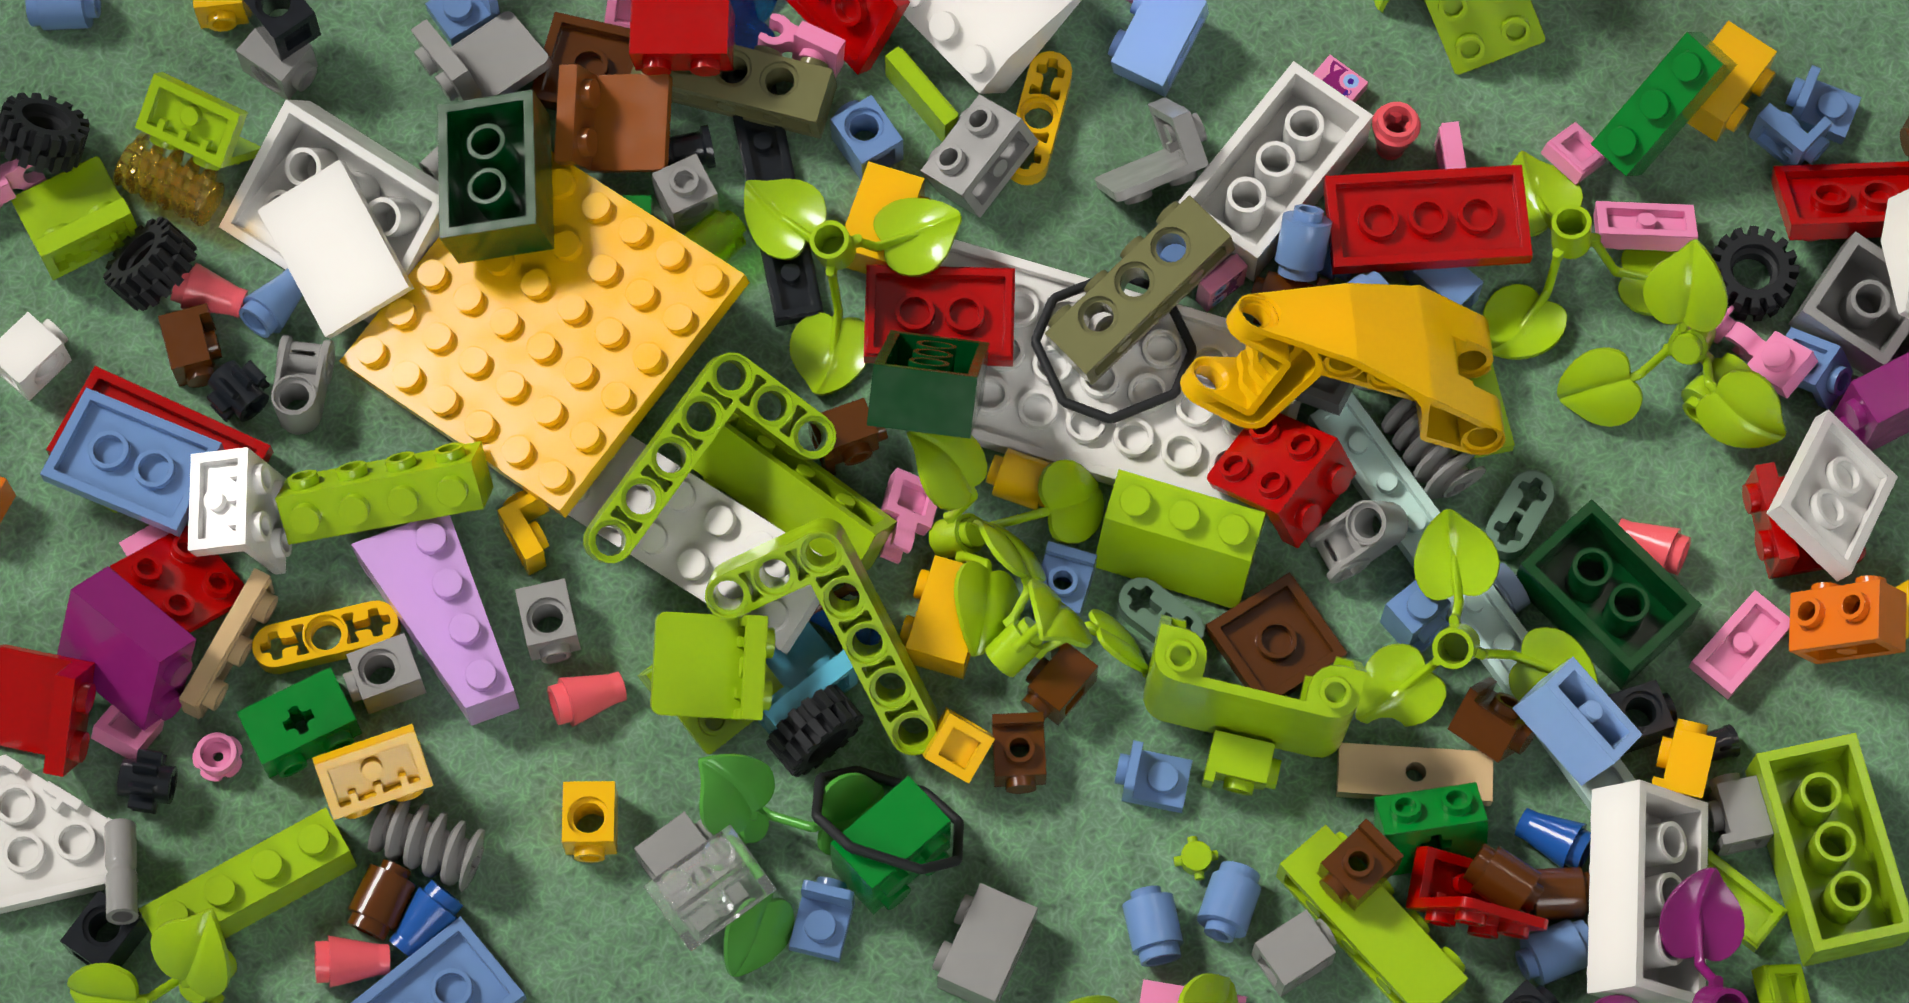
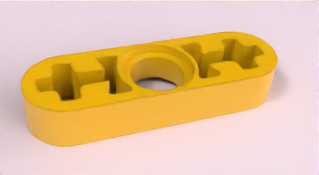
M1054 51L1042 52L1035 56L1029 65L1016 115L1024 121L1039 142L1034 148V162L1036 163H1031L1029 169L1019 167L1011 177V180L1021 185H1033L1040 182L1046 176L1072 81L1071 63L1061 53ZM1048 67L1057 69V77L1053 79L1050 96L1041 94L1043 74H1046ZM1039 108L1049 112L1053 120L1047 127L1037 129L1027 124L1025 115L1029 111Z
M377 600L267 625L255 635L252 642V651L263 670L272 674H283L348 659L346 655L348 653L400 635L401 625L397 614L388 603ZM380 615L383 622H390V624L383 626V634L380 636H373L370 629L356 631L355 634L358 642L351 643V635L345 623L346 621L353 620L355 629L365 628L371 625L370 617ZM324 626L338 628L341 631L339 643L334 648L322 650L314 646L313 636L319 628ZM297 632H302L303 642L308 651L307 654L301 655L298 645L287 647L282 650L283 658L274 660L270 653H263V651L271 648V640L275 638H280L283 645L299 643L295 635Z

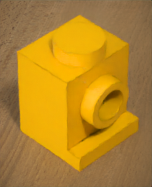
M1684 719L1677 720L1673 739L1662 737L1656 767L1666 769L1664 779L1653 776L1652 784L1687 796L1703 799L1717 738L1706 735L1708 725Z

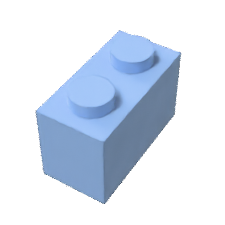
M1133 0L1130 13L1134 14V17L1127 31L1119 29L1108 51V55L1113 57L1111 60L1113 72L1166 97L1209 14L1206 0Z
M1571 657L1542 678L1512 708L1581 786L1616 763L1643 735L1574 657Z

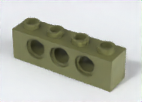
M735 42L733 71L742 70L747 73L745 78L738 83L732 84L724 81L727 74L731 71H720V74L710 77L697 76L692 74L691 71H671L670 74L673 78V103L730 117L738 115L742 116L743 120L770 127L776 125L785 128L786 131L819 139L822 138L837 89V83L833 69L828 68L829 66L819 59L801 57L799 61L783 57L779 51L768 46L757 45L754 49L738 46ZM633 65L631 74H644L642 71H636ZM786 81L793 84L792 89L786 94L775 95L770 92L771 88L779 82Z
M1190 195L1181 203L1174 201L1168 205L1156 220L1158 225L1145 238L1139 235L1131 240L1120 254L1122 260L1109 272L1106 270L1098 272L1084 288L1086 294L1073 306L1070 304L1063 306L1050 319L1048 323L1050 328L1045 332L1050 345L1091 386L1235 250L1231 235ZM1180 244L1186 248L1185 254L1178 261L1166 262L1160 258L1161 252L1168 245ZM1135 278H1143L1150 282L1148 290L1141 296L1132 297L1124 293L1126 285ZM1106 312L1114 316L1112 324L1106 330L1093 331L1088 328L1090 319L1097 313Z

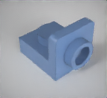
M430 0L425 3L427 12L452 46L500 15L498 0Z
M1812 65L1805 80L1798 77L1795 78L1785 104L1794 107L1791 115L1796 118L1801 128L1808 132L1826 116L1833 122L1826 139L1842 145L1862 97L1818 81L1817 77L1821 68Z
M1769 103L1758 114L1748 136L1784 166L1801 165L1805 160L1812 165L1830 145L1826 136L1833 122L1825 116L1807 133L1801 128L1795 117L1787 112H1781Z
M1791 327L1786 337L1812 350L1818 360V363L1798 387L1812 392L1818 406L1830 409L1837 397L1846 392L1851 382L1853 369L1840 345Z
M1133 740L1131 754L1120 753L1114 783L1124 785L1122 801L1182 813L1193 760L1142 750L1144 742Z
M823 876L817 877L816 882L810 880L803 881L801 888L802 898L789 943L790 951L840 963L855 905L854 892L846 889V883Z

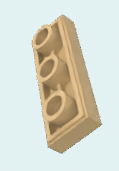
M256 568L252 571L179 698L184 713L197 719H203L208 708L215 711L222 703L229 686L224 680L233 665L241 667L252 649L253 640L249 638L258 621L265 624L270 619L278 603V596L274 595L275 592L270 575Z
M1342 743L1338 749L1336 797L1374 799V797L1476 782L1483 805L1491 806L1493 802V759L1481 751ZM1416 770L1422 775L1423 780L1418 782L1411 781L1407 777L1406 772Z

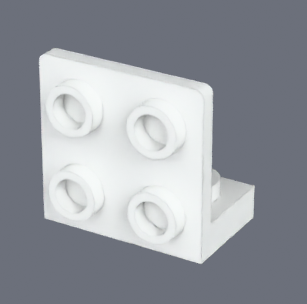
M248 447L191 454L188 551L196 557L244 551L273 574H285L286 557H289L291 554L292 544L288 545L275 498L285 483L286 478Z

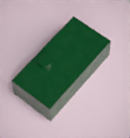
M890 330L873 365L867 426L970 439L983 402L990 343Z

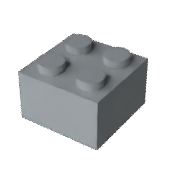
M1855 231L1840 246L1789 322V325L1800 331L1840 345L1850 365L1864 375L1889 363L1909 333V319L1898 314L1883 249Z

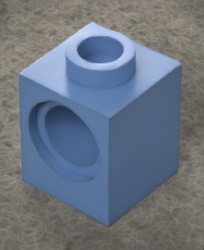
M872 95L860 102L853 100L844 104L836 111L834 117L830 118L831 139L860 180L863 178L868 161L891 167L903 160V139ZM860 131H870L876 135L867 141L858 140L853 137Z

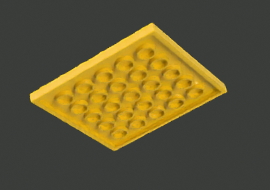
M551 151L554 249L458 264L438 237L408 275L414 289L381 308L340 359V362L354 375L451 441L463 444L481 441L489 467L566 518L750 282L744 273L576 166L560 165L554 162V152Z

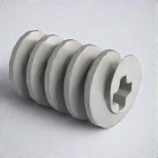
M1408 399L1400 400L1384 417L1381 423L1382 430L1389 435L1395 434L1392 439L1394 448L1399 451L1406 450L1403 455V461L1407 466H1417L1414 471V477L1420 483L1428 482L1424 490L1430 499L1452 497L1470 487L1485 474L1486 469L1484 466L1470 470L1467 468V464L1475 455L1464 452L1457 453L1456 450L1421 440L1415 401Z
M411 800L398 802L396 806L391 805L390 802L386 803L376 817L368 839L369 851L377 853L384 848L386 858L391 861H396L403 856L405 867L411 870L416 869L422 864V873L426 877L432 878L440 873L441 882L444 885L452 886L459 881V889L463 892L472 881L483 856L485 830L480 828L470 839L465 838L466 821H459L449 831L446 829L448 813L442 812L433 823L429 822L430 807L426 803L415 814L409 813Z

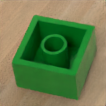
M909 775L842 832L853 843L919 864L950 857L946 851L950 848L951 820ZM835 840L830 843L832 870L847 884V887L854 892L857 898L873 915L883 906L887 910H891L900 904L911 891L908 884L920 875L850 853ZM935 872L927 873L925 875L928 877L934 874Z

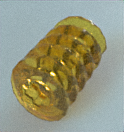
M141 132L126 147L118 160L113 175L114 186L122 185L126 192L130 194L139 193V196L144 201H156V204L161 209H173V212L178 217H190L194 225L204 226L211 220L224 196L225 185L223 182L219 183L216 181L218 171L205 169L200 174L201 166L192 161L193 157L183 166L185 153L181 149L173 150L168 158H166L167 149L155 144L149 149L150 135Z

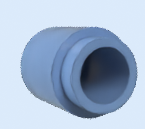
M25 0L29 24L32 27L41 26L44 31L91 28L93 18H99L101 15V0Z
M1299 204L1294 206L1293 211L1283 213L1275 261L1279 264L1278 274L1282 277L1294 281L1311 282L1317 279L1318 271L1324 269L1332 221L1323 216L1324 211L1321 208Z
M1224 861L1220 864L1219 870L1212 873L1197 916L1198 923L1204 927V933L1208 937L1216 941L1231 943L1234 938L1246 936L1261 892V887L1258 884L1260 874L1256 870L1242 863Z
M1146 886L1130 893L1131 899L1123 903L1122 908L1132 952L1134 955L1139 956L1141 966H1159L1181 958L1180 946L1184 941L1173 894L1161 892L1160 886Z
M1565 919L1548 926L1547 931H1536L1529 934L1528 939H1520L1521 949L1515 952V957L1525 979H1534L1538 985L1544 986L1587 968V924L1582 919L1574 922Z

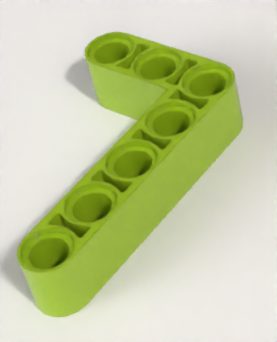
M731 352L714 357L706 364L588 525L583 535V546L586 553L591 559L599 563H617L629 556L733 412L789 454L800 460L818 459L826 456L833 449L836 443V431L833 423L747 357ZM723 362L734 364L741 374L740 383L733 391L722 388L718 383L717 370ZM765 392L774 394L781 403V412L774 421L764 419L759 414L757 408L758 400ZM693 403L705 405L711 414V422L708 428L702 432L692 429L686 419L687 411ZM805 423L816 425L821 433V443L814 451L804 449L798 440V432ZM663 444L675 446L681 455V463L678 469L672 473L663 471L656 461V454ZM634 485L645 487L651 495L649 509L642 514L632 512L626 503L628 490ZM605 526L615 528L621 536L619 550L609 556L601 553L596 545V535Z
M829 518L815 519L728 559L715 567L705 590V601L709 610L714 615L723 619L740 617L810 584L892 744L898 751L906 755L916 756L924 753L937 730L939 717L937 709L853 544L840 523ZM816 538H826L835 545L836 552L832 555L820 556L813 552L809 542ZM772 559L780 560L788 566L790 573L783 577H773L766 572L763 563ZM723 581H733L742 588L743 595L734 599L727 598L720 593L717 585ZM848 583L858 590L859 596L850 601L841 600L836 597L832 588L837 584ZM864 628L874 629L881 635L882 641L875 645H865L857 639L855 633ZM886 673H894L904 680L905 685L895 690L887 689L881 685L878 678ZM907 718H919L924 721L928 728L922 733L914 734L906 731L902 727L901 722Z

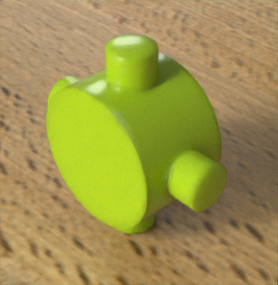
M1190 836L1187 838L1188 843L1183 847L1181 855L1174 856L1173 861L1175 867L1182 866L1184 871L1194 875L1195 881H1201L1205 879L1204 873L1209 869L1211 861L1219 860L1217 850L1211 851L1206 843L1198 841L1197 836Z

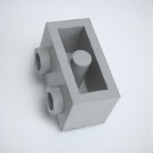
M979 94L970 107L962 112L957 124L940 146L931 152L928 161L920 171L937 192L981 218L1039 141L1020 117Z

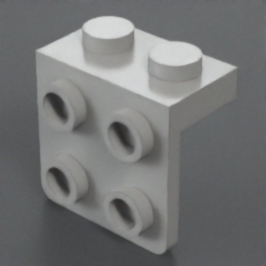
M510 11L501 13L452 47L448 46L427 19L411 29L420 48L414 51L416 58L429 76L434 73L438 74L434 78L450 101L456 98L459 101L514 93L547 71L552 65V61L546 51Z
M1166 97L1149 103L1148 107L1163 149L1095 178L1097 188L1115 201H1124L1126 205L1148 199L1153 195L1151 189L1169 182L1170 186H1177L1195 179L1198 176L1197 170L1209 166L1201 143L1207 140V135L1197 113L1191 114L1184 106Z

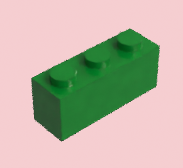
M1686 32L1591 142V145L1625 176L1642 175L1738 64L1702 32Z

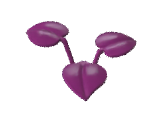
M1712 867L1702 869L1690 875L1669 895L1659 920L1661 941L1666 952L1674 958L1686 959L1694 957L1695 968L1708 981V986L1701 988L1695 994L1692 1003H1749L1741 991L1723 987V978L1715 975L1705 963V959L1722 961L1730 957L1741 945L1745 929L1743 912L1737 898L1723 881L1718 869ZM1614 994L1600 998L1594 1003L1639 1002L1629 996Z

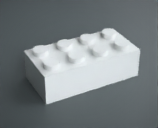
M1293 61L1215 156L1209 166L1206 167L1183 195L1179 203L1190 195L1231 235L1235 250L1223 261L1232 254H1238L1248 265L1246 277L1254 282L1256 277L1276 254L1283 213L1293 211L1294 206L1299 204L1316 205L1324 195V177L1340 175L1368 140L1373 115Z
M1643 780L1592 789L1587 994L1600 998L1619 994L1632 997L1639 1003H1692L1695 994L1706 986V979L1695 968L1694 957L1679 959L1670 956L1666 952L1659 932V920L1663 906L1673 890L1690 875L1707 868L1708 803Z

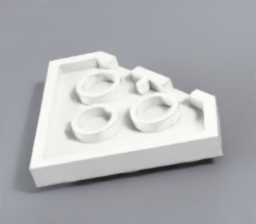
M7 755L0 756V914L106 890L105 878L108 871L105 867L104 826L112 819L104 817L86 806L83 801L52 782H47Z

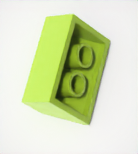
M1118 469L1097 546L1096 568L1132 579L1138 577L1148 578L1165 589L1233 608L1241 603L1267 513Z

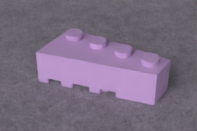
M450 515L411 522L351 544L358 563L376 586L385 602L397 614L399 621L435 671V674L471 726L520 708Z

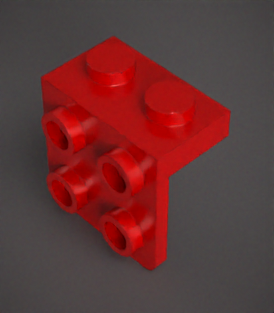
M1279 413L1265 427L1257 429L1244 428L1210 470L1207 480L1213 489L1267 513L1282 541L1299 548L1310 532L1318 527L1321 518L1339 495L1347 490L1351 480L1357 473L1337 437Z
M1775 462L1755 465L1746 483L1742 486L1743 503L1747 513L1752 515L1756 530L1755 547L1758 557L1761 561H1764L1769 579L1824 570L1767 514L1785 476L1778 477ZM1865 546L1857 563H1860L1866 555Z
M185 526L180 537L169 533L110 565V568L187 632L191 633L229 612L245 584L218 554L196 557L189 552V526Z
M7 644L0 645V746L45 755L43 773L64 777L76 765L82 763L86 758L90 743L87 727L89 712L93 707L96 695V686L93 683L95 662Z
M1430 846L1416 847L1406 908L1426 913L1425 922L1443 927H1455L1456 922L1468 925L1467 934L1485 939H1498L1499 934L1511 938L1528 939L1530 931H1547L1548 919L1490 903L1471 890L1473 885L1463 879L1473 859Z

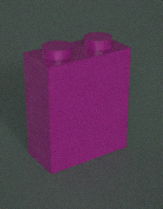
M1909 352L1851 381L1833 413L1871 451L1909 433Z
M107 566L70 590L57 655L95 662L93 683L96 686V692L144 731L160 719L164 721L169 720L182 707L179 698L184 691L187 676L193 666L191 659L196 638Z

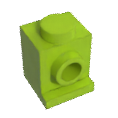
M1215 730L1201 786L1211 789L1215 779L1224 781L1222 787L1224 790L1241 795L1252 796L1254 789L1264 790V788L1275 790L1282 760L1273 758L1276 744Z

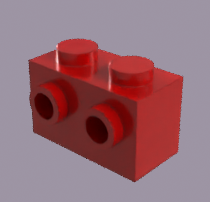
M631 0L629 55L636 71H642L646 75H670L671 71H691L694 75L704 77L716 76L720 74V71H733L735 13L730 0Z

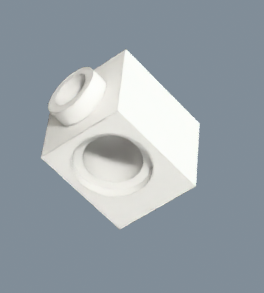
M27 312L0 338V376L30 401L72 361L64 346L68 338L49 319L40 323Z

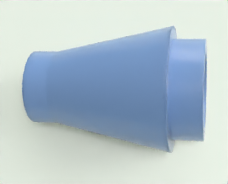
M287 268L282 274L243 299L244 306L239 310V315L245 325L260 337L268 338L272 333H280L303 296L289 269Z

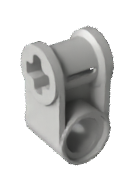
M283 335L280 339L271 400L281 427L289 433L295 435L306 434L313 431L320 423L327 387L332 378L335 362V344L333 340H324L322 344L294 341L292 336ZM295 400L308 401L301 409H286Z
M1362 500L1355 503L1335 519L1316 528L1307 536L1306 540L1310 547L1317 548L1329 570L1326 577L1330 583L1335 584L1360 573L1374 559L1399 544L1405 538L1408 531V518L1403 508L1394 502ZM1379 513L1382 523L1381 529L1376 535L1372 524L1374 516Z

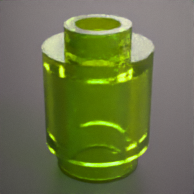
M713 208L684 236L727 263L746 246L743 234L747 230L743 222L732 211L727 209L722 213L718 209Z

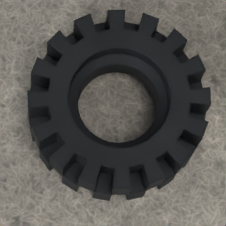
M18 93L16 98L11 95L3 103L0 113V152H5L4 157L9 161L18 159V166L26 169L28 165L35 166L34 172L43 173L44 168H48L51 174H59L60 169L66 173L70 172L73 167L77 168L80 164L90 130L89 120L83 119L84 113L80 110L71 111L72 104L66 101L62 105L56 103L57 98L50 95L48 100L42 99L41 93H32L31 98L25 93Z
M158 217L157 220L152 218L147 221L145 228L140 225L134 229L135 235L132 237L128 235L122 241L124 246L121 249H115L112 254L115 259L108 261L105 267L108 270L103 274V278L106 280L105 284L137 311L139 309L141 311L147 310L149 305L154 307L160 303V297L164 296L167 298L171 295V288L175 284L179 286L184 281L181 276L184 273L190 272L193 267L190 262L196 260L197 254L194 252L197 250L196 245L164 217Z
M1750 226L1747 234L1743 233L1742 227L1734 229L1731 237L1727 234L1724 235L1712 252L1711 256L1721 272L1727 289L1728 308L1733 305L1734 311L1738 312L1736 320L1745 321L1748 315H1753V322L1762 321L1765 314H1768L1770 318L1776 315L1780 307L1784 308L1798 282L1796 279L1800 271L1799 265H1794L1797 259L1795 250L1786 252L1785 250L1789 242L1782 237L1776 243L1772 240L1775 231L1768 228L1764 236L1758 235L1759 226ZM1745 259L1756 260L1767 268L1770 282L1761 289L1747 288L1735 279L1733 274L1734 265Z
M828 685L824 690L816 691L812 698L807 697L801 701V706L797 709L793 708L787 713L789 716L776 725L777 729L770 733L768 736L770 739L766 741V744L790 774L799 777L801 774H808L813 767L815 769L818 768L826 758L836 754L835 751L838 748H843L849 742L847 739L858 732L857 728L863 724L864 721L862 719H864V716L838 685Z

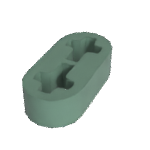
M1527 470L1519 473L1512 480L1490 517L1485 532L1493 540L1498 550L1499 559L1513 560L1521 556L1548 513L1555 496V490L1552 481L1544 473L1536 470ZM1531 485L1539 488L1538 498L1540 500H1533L1527 511L1518 508L1524 495L1520 489L1527 491ZM1511 519L1519 522L1514 538L1519 543L1515 540H1510L1507 545H1503L1498 541L1500 533L1495 528L1504 531Z
M1138 577L1129 580L1123 585L1118 600L1120 616L1128 625L1153 644L1155 643L1161 614L1186 620V624L1191 626L1190 630L1197 633L1203 640L1204 625L1201 618L1196 612L1159 584L1148 578ZM1144 593L1151 596L1149 606L1158 615L1155 616L1143 607L1137 612L1131 610L1132 598L1130 595L1133 594L1140 598Z

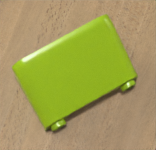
M1161 614L1144 685L1143 701L1147 711L1154 718L1163 722L1213 734L1215 730L1274 743L1276 744V749L1323 758L1333 754L1340 748L1361 699L1367 671L1360 661L1336 656L1333 665L1321 668L1313 676L1305 675L1299 699L1203 677L1207 661V649L1204 641L1197 633L1186 629V620Z

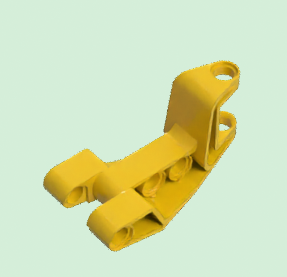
M1343 283L1244 295L1227 315L1226 324L1230 333L1237 340L1245 344L1246 349L1242 350L1237 357H1198L1191 363L1180 380L1182 392L1194 404L1237 426L1247 429L1265 427L1320 376H1326L1415 401L1420 438L1425 442L1479 456L1494 453L1503 447L1505 443L1500 400L1497 396L1474 386L1473 381L1469 380L1486 375L1491 370V365L1494 361L1488 320L1483 315L1421 285ZM1243 313H1247L1258 320L1261 324L1260 327L1246 320ZM1196 374L1210 380L1215 389H1210L1198 380Z

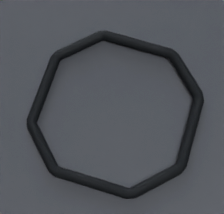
M1135 278L1129 282L1147 290L1150 282L1143 278ZM1091 279L1055 292L1047 299L1031 337V346L1058 403L1064 408L1104 423H1116L1171 401L1181 393V377L1194 361L1197 350L1194 340L1177 306H1175L1169 313L1186 346L1187 352L1171 390L1112 414L1067 398L1040 341L1056 303L1085 292L1084 288Z
M850 766L821 772L815 777L812 819L846 851L916 874H927L956 867L962 862L964 821L930 789L918 785L954 824L952 857L919 864L853 843L822 815L825 782L832 781L840 775L860 773L868 776L875 782L891 787H896L903 781L902 779L861 766Z

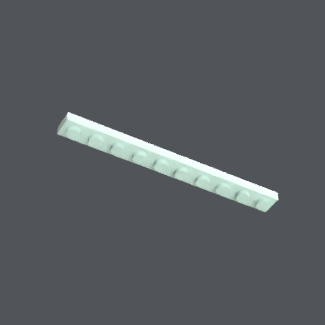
M1351 392L1340 416L1319 409L1309 416L1308 423L1311 427L1338 438L1357 473L1351 480V483L1364 500L1394 502L1400 505L1406 512L1408 531L1405 538L1397 546L1414 568L1415 553L1422 534L1440 512ZM1377 513L1375 516L1378 518L1380 523H1382L1381 517L1379 513ZM1494 585L1478 596L1463 594L1464 605L1461 623L1471 626L1477 632L1480 639V647L1484 649L1515 650L1521 653L1522 642L1528 632ZM1454 596L1447 598L1451 602L1447 613L1449 617L1452 614ZM1488 658L1481 660L1502 691L1514 697L1509 687L1508 677L1510 670L1517 661ZM1537 737L1590 812L1592 789L1636 780L1622 760L1619 759L1612 766L1581 786Z

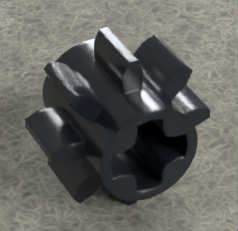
M234 360L224 363L208 380V387L213 391L207 396V399L211 402L210 406L225 422L231 419L234 414L242 422L254 418L263 410L269 400V395L264 391L270 386L266 381L267 376L251 360L243 367Z
M139 748L137 760L123 759L118 774L117 795L129 798L127 808H130L132 811L156 814L158 803L169 805L172 803L177 785L178 769L177 766L166 765L167 755L163 754V752Z

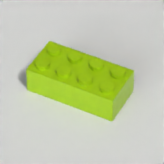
M1851 733L1757 753L1745 770L1746 777L1757 775L1774 835L1767 843V848L1785 909L1788 910L1787 916L1802 966L1805 967L1902 946L1909 939V904L1857 734Z

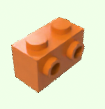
M1875 575L1860 576L1855 579V583L1845 585L1831 582L1814 583L1811 585V590L1793 592L1790 595L1789 652L1814 664L1904 653L1906 648L1907 593L1888 584L1886 578Z

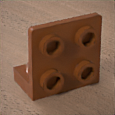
M578 64L559 65L554 162L560 165H574L585 173L656 172L667 167L669 160L672 76L668 74L596 75Z

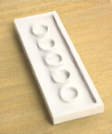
M630 435L568 515L588 527L647 445ZM657 452L656 461L663 471L672 473L678 469L679 465ZM689 473L630 555L706 603L705 590L715 567L786 532L692 473ZM641 485L632 486L626 495L628 508L636 514H642L648 510L651 504L649 491ZM605 526L598 531L597 534L620 547L621 536L615 528ZM772 559L763 563L766 572L773 577H783L790 573L788 566L780 560ZM723 581L717 585L720 593L727 598L734 599L743 595L742 588L733 581ZM809 584L744 615L768 616V627L775 629V648L787 655L820 602Z

